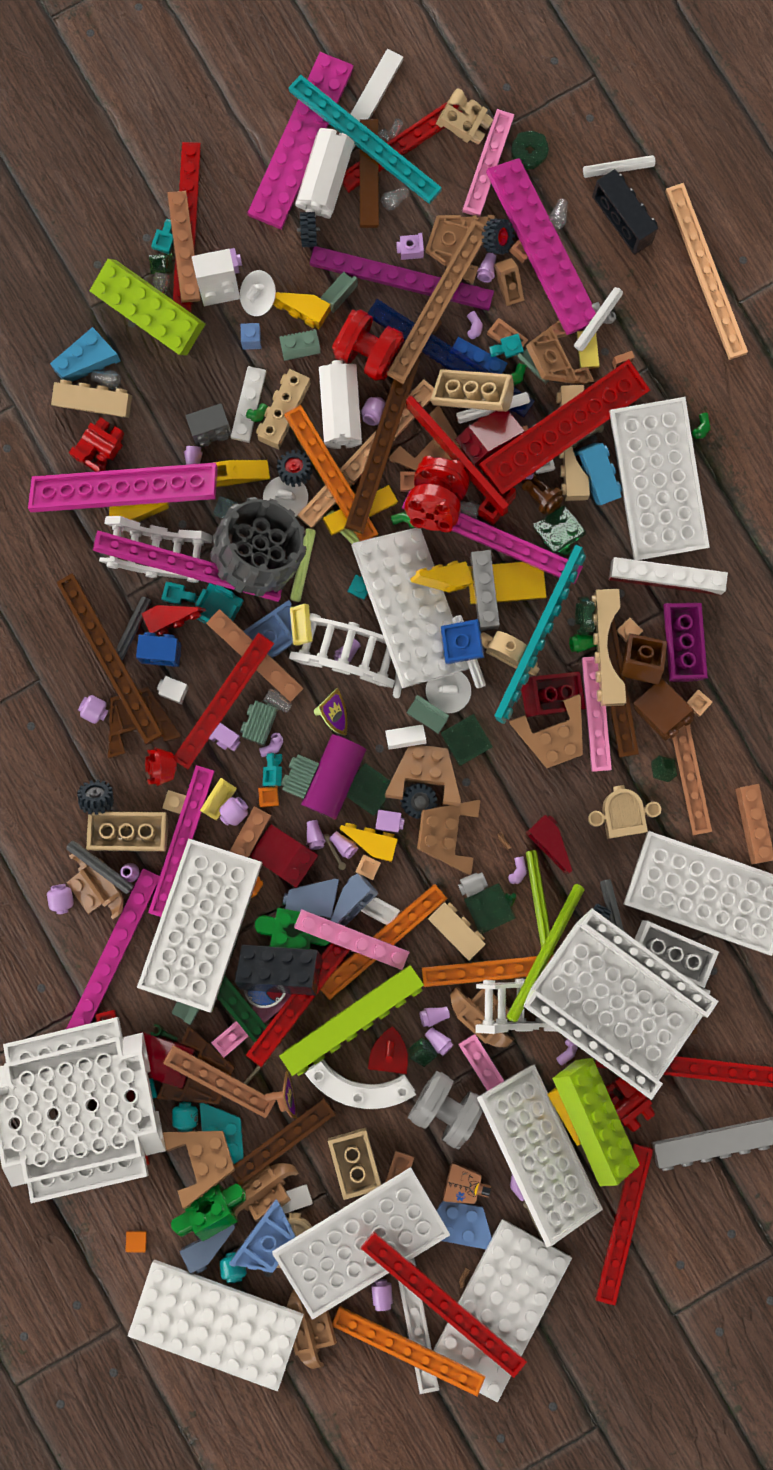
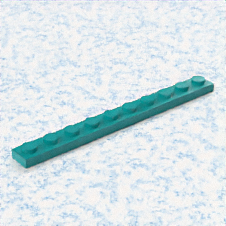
M301 74L289 86L290 93L341 134L348 135L356 146L427 203L430 204L442 191L441 186Z
M575 545L494 715L498 722L505 724L506 720H509L512 716V707L520 699V690L528 682V673L537 662L536 656L539 650L542 651L545 646L546 640L544 639L547 633L550 634L553 629V620L561 612V603L569 595V586L577 578L579 565L582 566L585 561L586 555L584 554L583 547Z

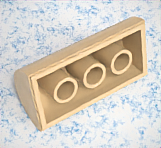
M440 369L430 401L434 406L506 412L509 410L513 399V378L510 374Z
M93 812L92 815L88 814L86 850L165 852L167 849L168 818L165 812H105L103 814L98 812V815H95V812Z

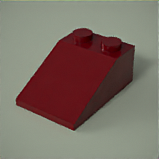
M509 410L506 412L495 411L468 426L455 440L474 465L480 468L479 464L520 436L525 430Z
M580 671L529 677L526 685H523L521 688L526 718L567 712L563 700L578 694L581 697V710L586 709Z
M544 815L525 833L564 874H569L572 872V868L560 830L556 826L558 823L552 816L549 815L547 817Z
M272 824L250 854V857L254 860L262 862L263 866L296 888L299 887L319 857Z
M140 1031V1033L144 1034L151 1072H148V1077L162 1083L183 1088L186 1084L187 1076L165 1065L163 1062L173 1045L193 1056L196 1049Z

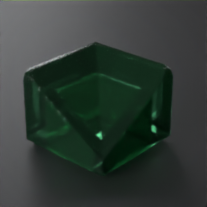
M172 254L149 255L151 274L173 273Z
M659 755L651 762L653 778L670 782L677 776L674 759Z
M421 1037L409 1048V1057L425 1067L437 1057V1052L429 1041Z

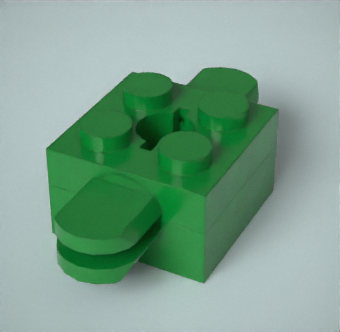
M277 908L276 918L264 915L258 917L255 922V929L258 933L272 936L271 947L310 950L311 944L325 946L329 943V941L294 928L300 914L298 911Z
M218 1183L204 1193L202 1197H199L185 1209L186 1212L174 1218L171 1222V1228L180 1237L194 1231L198 1238L205 1241L238 1222L232 1208L246 1200V1192L238 1184H234L224 1190Z

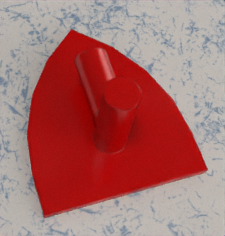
M392 1026L376 1040L370 1053L368 1069L407 1074L408 1054L401 1035Z

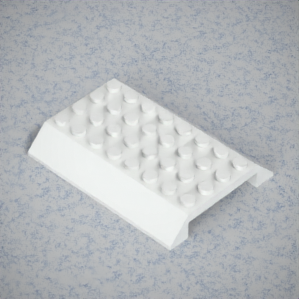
M591 908L574 925L529 991L523 1007L652 1100L663 1084L659 1080L702 1016L708 1018L719 1001Z

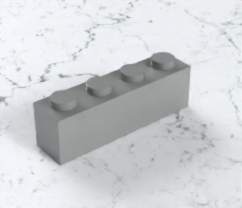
M491 550L471 552L470 560L480 630H495L499 628V617Z

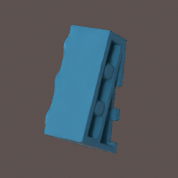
M92 327L53 360L50 365L62 380L73 382L88 376L91 372L102 370L105 366L121 361L118 354Z
M592 443L573 451L575 456H580L582 462L580 467L589 477V489L597 505H603L622 497L620 493L622 492V487L619 481L615 479L614 474H616L614 465L609 462L608 456H610L606 445L604 446L603 443Z

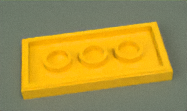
M524 562L492 564L497 603L546 599L543 570ZM468 566L472 577V568L471 566ZM472 583L469 585L470 605H475L474 585Z

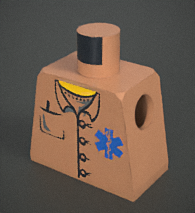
M451 1161L442 1198L445 1202L475 1204L477 1195L489 1197L491 1186L480 1183L482 1178L480 1173Z

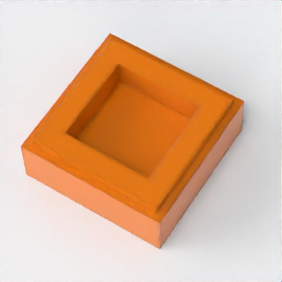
M278 787L258 788L260 808L279 806Z
M126 1231L125 1252L145 1253L147 1231Z

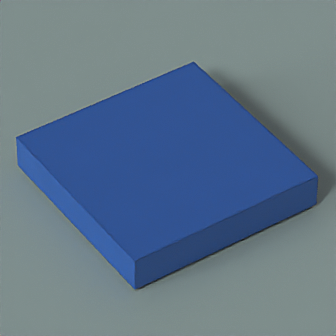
M478 619L441 626L445 663L447 665L484 658Z

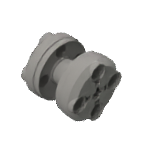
M436 1071L424 1086L418 1100L408 1115V1119L415 1125L426 1129L433 1118L437 1117L448 1124L443 1133L442 1140L452 1148L459 1150L465 1141L470 1138L483 1113L477 1099L479 1095L469 1091L462 1102L458 1103L447 1096L452 1087L453 1080L444 1073Z

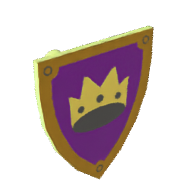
M336 688L314 709V714L316 716L321 715L331 730L338 734L346 735L347 712L340 691Z

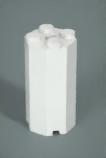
M320 128L319 132H317L295 204L306 212H315V217L318 215L327 219L331 218L354 146V141L344 133L341 136L336 135L337 131L334 129Z
M342 360L332 361V364L320 366L319 375L325 446L341 449V445H346V448L361 445L357 365L343 364Z

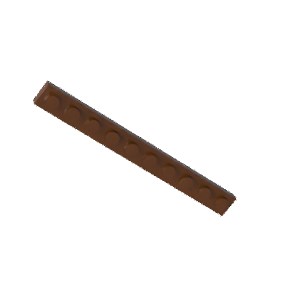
M417 359L404 384L395 379L392 381L344 527L360 534L364 532L406 404V399L408 398L418 368L419 359Z
M71 573L56 582L144 743L148 745L164 736L75 575Z

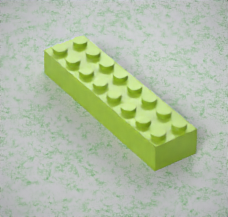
M411 965L407 966L283 1051L279 1057L292 1076L295 1074L300 1076L308 1070L309 1064L313 1062L316 1065L322 1061L325 1053L330 1051L332 1054L341 1047L340 1043L345 1039L349 1042L358 1035L357 1031L361 1028L365 1031L374 1025V1019L377 1017L380 1020L390 1014V1008L393 1006L399 1008L406 1003V997L409 995L414 997L422 992L421 987L424 984Z

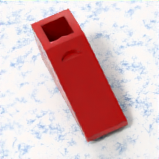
M157 605L141 614L149 632L163 636L169 633V629L173 627L179 628L185 625V621L199 618L206 609L200 607Z

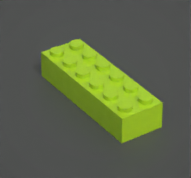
M107 259L89 290L179 355H187L206 324L117 260Z
M593 1058L575 1060L552 1079L599 1186H615L621 1183L640 1165Z

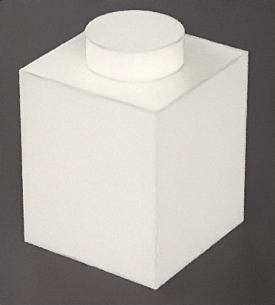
M165 676L164 680H160L157 690H159L158 694L160 696L182 704L189 686Z

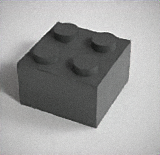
M222 403L185 415L194 442L198 447H206L213 441H224L231 436V430Z

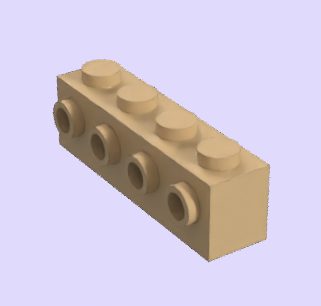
M291 369L282 376L280 381L282 385L279 391H275L272 398L274 402L271 407L268 406L264 414L266 418L263 424H259L256 431L260 442L278 450L290 428L284 414L301 405L311 384L309 377Z
M60 380V383L54 382L51 405L129 418L132 395L127 394V390L116 388V392L108 391L109 387L97 385V389L90 388V384L79 383V386L72 385V381Z

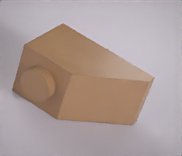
M510 258L495 263L497 281L506 306L524 301L519 269L514 260Z

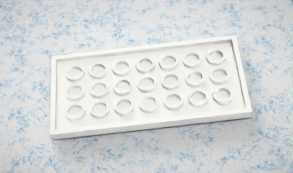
M685 397L610 410L634 560L710 548Z
M413 528L353 543L351 545L402 689L468 670L467 661L448 665L445 663L441 626L453 624V616L444 591L412 583L410 578L416 575L417 570L422 568L431 570L434 567L421 528Z
M650 831L647 832L624 905L770 956L773 955V874Z
M188 838L137 988L212 1013L262 862Z
M534 1064L478 1096L477 1099L545 1245L549 1247L603 1209L560 1117L547 1095L548 1092Z
M411 1167L272 1251L273 1256L312 1320L389 1273L361 1249V1246L373 1231L407 1260H411L450 1236L449 1231Z
M502 1219L458 1303L522 1356L572 1257L553 1246L546 1247L544 1241ZM447 1323L433 1351L485 1375L486 1377L479 1393L498 1403L511 1375L451 1324Z
M154 1259L128 1337L278 1391L304 1314L199 1275L190 1274L188 1271Z

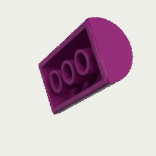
M702 603L664 604L669 681L692 682L707 679Z
M332 734L301 805L336 820L367 749L348 739Z

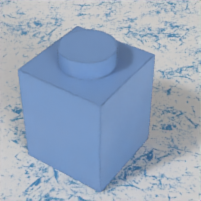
M240 324L242 349H261L260 324Z

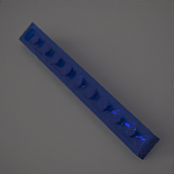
M376 299L368 311L369 315L373 317V321L385 329L390 326L400 330L404 341H406L415 325L413 321ZM431 334L422 350L424 354L449 370L492 373L433 334ZM514 387L513 396L522 393ZM529 397L530 402L528 404L511 408V410L524 418L535 400Z

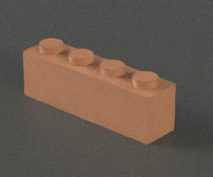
M759 784L735 789L751 864L773 861V847Z

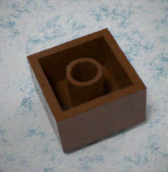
M629 633L624 647L621 677L659 684L664 671L667 641Z

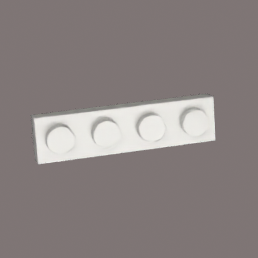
M247 367L231 439L250 443L254 422L246 418V412L248 409H258L267 373L264 369Z

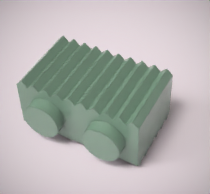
M315 329L313 331L299 332L298 334L284 335V337L280 336L284 361L320 353L319 340Z
M255 701L254 705L250 704L247 715H250L247 722H243L240 733H243L242 737L265 746L278 711L277 708Z
M299 754L296 758L293 757L289 764L291 771L289 775L285 774L281 785L284 786L282 790L304 799L319 763Z

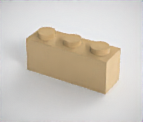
M444 902L427 919L469 961L485 945L483 942L485 938L478 931L474 933L469 928L471 923L464 916L460 918L456 914L458 910L450 902L448 904Z

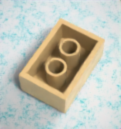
M367 1128L328 1138L343 1200L369 1193L382 1185Z

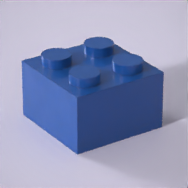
M145 632L144 635L138 636L136 658L141 664L179 667L182 645L174 635L164 634L163 637H158L155 633Z

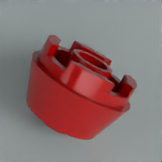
M159 748L147 750L148 754H150L145 756V772H148L150 775V779L147 780L148 784L159 786L173 780L177 770V763L174 760L173 753Z

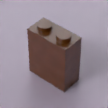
M663 679L633 703L634 710L665 741L675 737L681 727L689 725L694 719V709Z

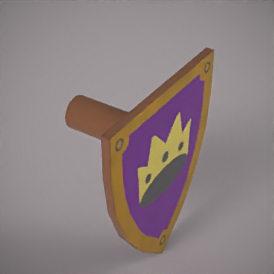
M286 1071L283 1091L266 1093L265 1099L266 1101L277 1100L280 1111H287L288 1115L294 1119L297 1118L295 1097L289 1073Z

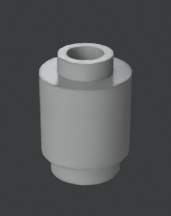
M476 872L460 879L461 884L458 885L462 896L466 894L467 898L484 891V888L488 887L482 872L479 874Z

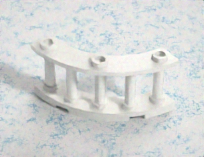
M106 516L105 524L112 526V530H114L113 535L121 537L122 531L130 532L131 540L137 542L141 535L149 536L152 540V546L159 547L162 539L172 540V543H174L173 552L180 553L181 545L184 542H192L194 544L192 557L200 559L201 547L204 543H212L213 536L203 531L179 530V533L167 532L168 528L153 525H150V528L141 527L140 522L122 516ZM114 556L99 559L100 562L107 564L106 567L122 568L145 573V576L149 578L163 576L187 579L188 582L193 583L199 582L197 579L150 566L138 565L132 561H123Z
M310 613L312 639L317 625L327 627L320 653H317V656L310 655L309 650L312 642L303 644L302 650H299V653L291 652L289 659L303 665L320 668L322 666L330 667L333 671L347 675L351 673L360 676L362 680L378 686L393 688L395 680L388 678L387 674L391 661L388 647H386L380 672H371L369 667L376 640L386 644L383 635L359 628L360 625L354 622L345 624L323 619L317 614ZM334 628L348 631L341 658H338V661L328 659L327 656ZM355 634L369 638L362 664L359 667L349 665L348 661Z
M515 979V982L495 983V980H483V984H476V988L485 989V1020H483V1024L476 1025V1033L496 1034L508 1032V1030L533 1031L539 1030V1027H544V1031L556 1030L540 1018H536V1021H526L524 1009L517 1022H507L506 988H517L518 995L525 979ZM493 989H498V1019H496V1022L493 1020Z
M324 1059L316 1065L314 1064L309 1067L307 1072H305L310 1081L324 1094L335 1101L356 1108H386L407 1101L416 1095L415 1089L405 1074L381 1084L358 1083L339 1075Z

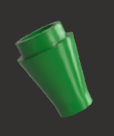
M574 634L573 637L569 638V646L572 652L579 653L597 646L593 643V635Z

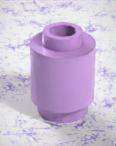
M386 1279L376 1280L375 1284L371 1285L373 1306H375L376 1311L390 1310L391 1304H393L391 1283L387 1282Z

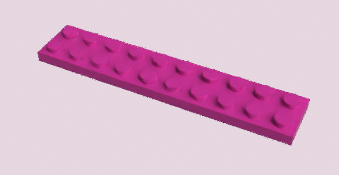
M320 52L307 80L338 104L353 72L354 65ZM299 99L247 213L249 217L281 230L300 190L317 132H319L320 128L327 129L329 125L328 122Z
M520 158L488 168L486 171L488 178L566 334L569 335L585 329L596 314L591 306L592 302Z
M216 463L32 476L28 509L30 512L215 499L218 467Z

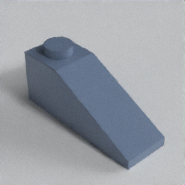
M358 873L353 875L343 887L330 921L346 926L379 893L364 876Z
M236 1223L205 1241L198 1239L180 1250V1254L190 1274L194 1271L198 1274L207 1269L206 1265L210 1263L235 1229Z

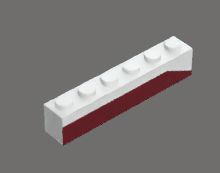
M614 557L611 561L609 580L721 596L726 591L728 572Z

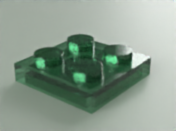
M565 505L533 525L534 530L554 554H557L586 535L584 528Z
M474 714L440 733L459 767L493 748Z
M365 763L354 777L346 797L372 816H375L387 799L385 798V793L391 781Z
M500 883L464 899L480 934L516 918Z

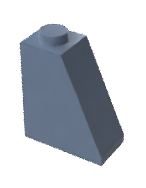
M331 879L290 889L288 894H284L283 905H286L285 909L301 912L302 909L315 915L331 918L339 879Z

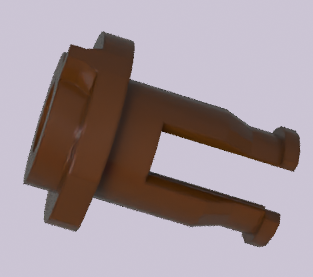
M533 475L532 481L527 479L523 484L522 489L526 490L540 504L539 511L541 513L551 514L561 507L563 491L560 488L552 490L544 482L538 480L535 475Z

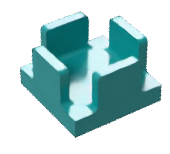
M209 583L207 589L202 590L195 604L196 607L206 609L197 620L206 624L221 609L234 621L244 600L222 586H215Z

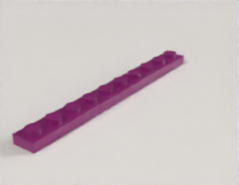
M314 247L310 260V266L340 274L344 272L348 276H355L360 279L428 296L432 295L441 277L321 247ZM460 283L450 301L489 311L494 291Z

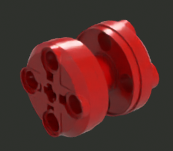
M362 309L352 310L333 343L332 349L335 359L350 364L357 354L360 353L368 358L364 374L375 381H384L388 376L387 373L405 343L403 334L400 330L388 326L378 338L369 333L373 317Z
M432 456L422 458L414 475L415 487L411 489L404 505L405 512L410 518L412 526L432 531H452L460 516V501L467 493L470 484L469 476L464 470L465 466L461 461Z

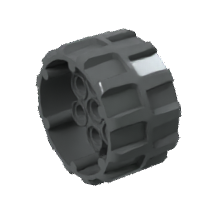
M250 497L240 505L233 504L221 520L212 538L214 546L210 553L211 561L216 564L220 579L222 581L226 580L239 593L244 591L254 593L255 596H263L266 592L272 590L278 592L294 576L306 555L307 548L303 545L306 532L304 527L300 526L295 518V513L291 509L287 510L278 504L277 500L271 498L269 500H260L256 497ZM230 534L233 535V537H232V542H233V543H232V544H230V541H229V535H230ZM284 550H286V554H287V558H288L287 560L284 558V557H285V552H284Z

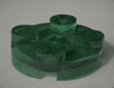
M535 131L518 133L512 144V158H520L525 169L539 167L547 159L549 151L545 135ZM532 147L535 151L529 154L525 148Z
M587 596L578 597L580 603H576L575 622L576 625L580 624V629H577L579 635H588L589 632H594L592 613L595 611L594 601L590 602Z

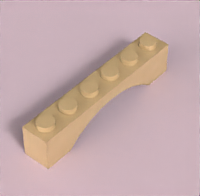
M584 385L561 386L560 391L556 393L557 404H560L561 407L583 392ZM571 446L559 455L560 459L563 458V465L560 466V476L564 477V484H561L562 495H565V501L588 500L590 496L589 477L578 464L573 452V446Z
M619 589L596 590L594 595L591 596V606L595 607V614H592V625L596 626V633L593 634V643L597 645V652L594 653L595 664H598V671L595 673L596 683H599L597 702H600V707L623 706L626 704L625 683L615 672L607 648L609 628L615 614L620 609Z

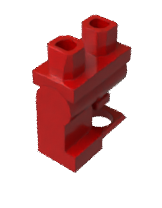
M100 417L95 425L89 424L88 429L84 432L75 448L72 447L68 453L75 460L95 472L106 471L107 459L113 460L118 450L123 446L120 442L124 432L114 427L111 433L108 434L106 431L110 424ZM98 451L99 454L96 456L97 462L92 463L91 460Z
M618 1076L612 1083L606 1086L621 1124L626 1126L631 1132H635L641 1127L635 1118L639 1114L646 1121L655 1115L654 1110L650 1106L652 1102L647 1096ZM615 1087L624 1097L622 1100H619L617 1095H614L613 1090Z

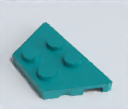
M200 1103L202 1131H223L233 1164L243 1159L241 1117L212 1107L207 1103Z

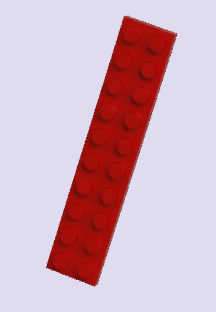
M628 359L482 461L479 466L497 492L502 496L610 419V410L628 407L649 392L650 389Z

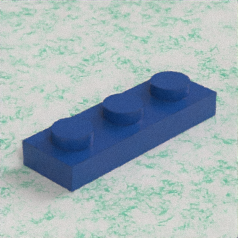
M459 337L449 353L453 358L483 373L502 374L507 366V362L497 357H491L490 353Z

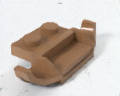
M71 854L69 857L79 863L80 867L78 870L80 872L66 883L85 911L90 914L101 905L104 907L108 905L112 912V919L120 915L123 910L121 890L75 855Z
M458 987L451 992V1003L457 1018L485 1044L488 1043L496 1047H508L515 1040L504 1032L496 1034L476 1033V1025L483 1024V1020H485V989H481L472 999L466 998ZM493 994V1020L496 1022V1019H498V998ZM506 1006V1019L508 1020L507 1014L510 1009Z
M287 1163L267 1165L243 1183L241 1187L246 1192V1200L232 1208L236 1218L241 1210L245 1209L247 1212L250 1210L253 1218L258 1223L275 1199L279 1201L281 1207L288 1203L291 1199L283 1186L286 1184L284 1179L290 1175L296 1176L299 1174L295 1166Z
M293 1290L287 1308L304 1314L293 1345L295 1355H298L300 1360L311 1369L323 1367L324 1364L320 1362L318 1357L319 1348L332 1346L337 1343L329 1311L312 1320L297 1293Z

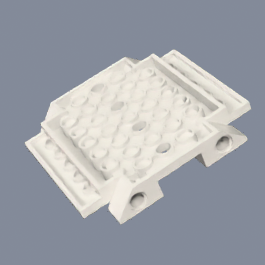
M116 1017L3 1044L6 1063L0 1066V1159L2 1169L11 1187L27 1184L30 1202L35 1203L149 1176L145 1154L147 1156L164 1152L166 1148L159 1111L154 1109L148 1072H151L143 1033L122 1037L120 1021ZM129 1090H133L136 1094L133 1102H129L126 1099V1094ZM91 1099L97 1102V1108L94 1111L88 1109V1102ZM53 1108L57 1109L59 1113L56 1120H52L49 1116V1112ZM15 1117L20 1120V1126L17 1129L11 1126V1121Z

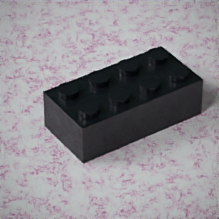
M614 169L598 179L592 198L631 252L635 255L651 245L657 233L658 224L654 218L648 215L645 205L637 200L634 190L627 186L624 176Z
M242 945L235 983L240 990L316 996L322 957L318 950Z

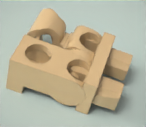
M456 89L440 114L436 125L441 128L444 126L456 136L462 138L466 143L471 140L479 144L485 136L483 132L478 130L479 125L487 130L493 119L486 114L487 108L482 107L475 100L467 102L464 92L461 89ZM451 105H459L458 109L462 110L463 113H461Z

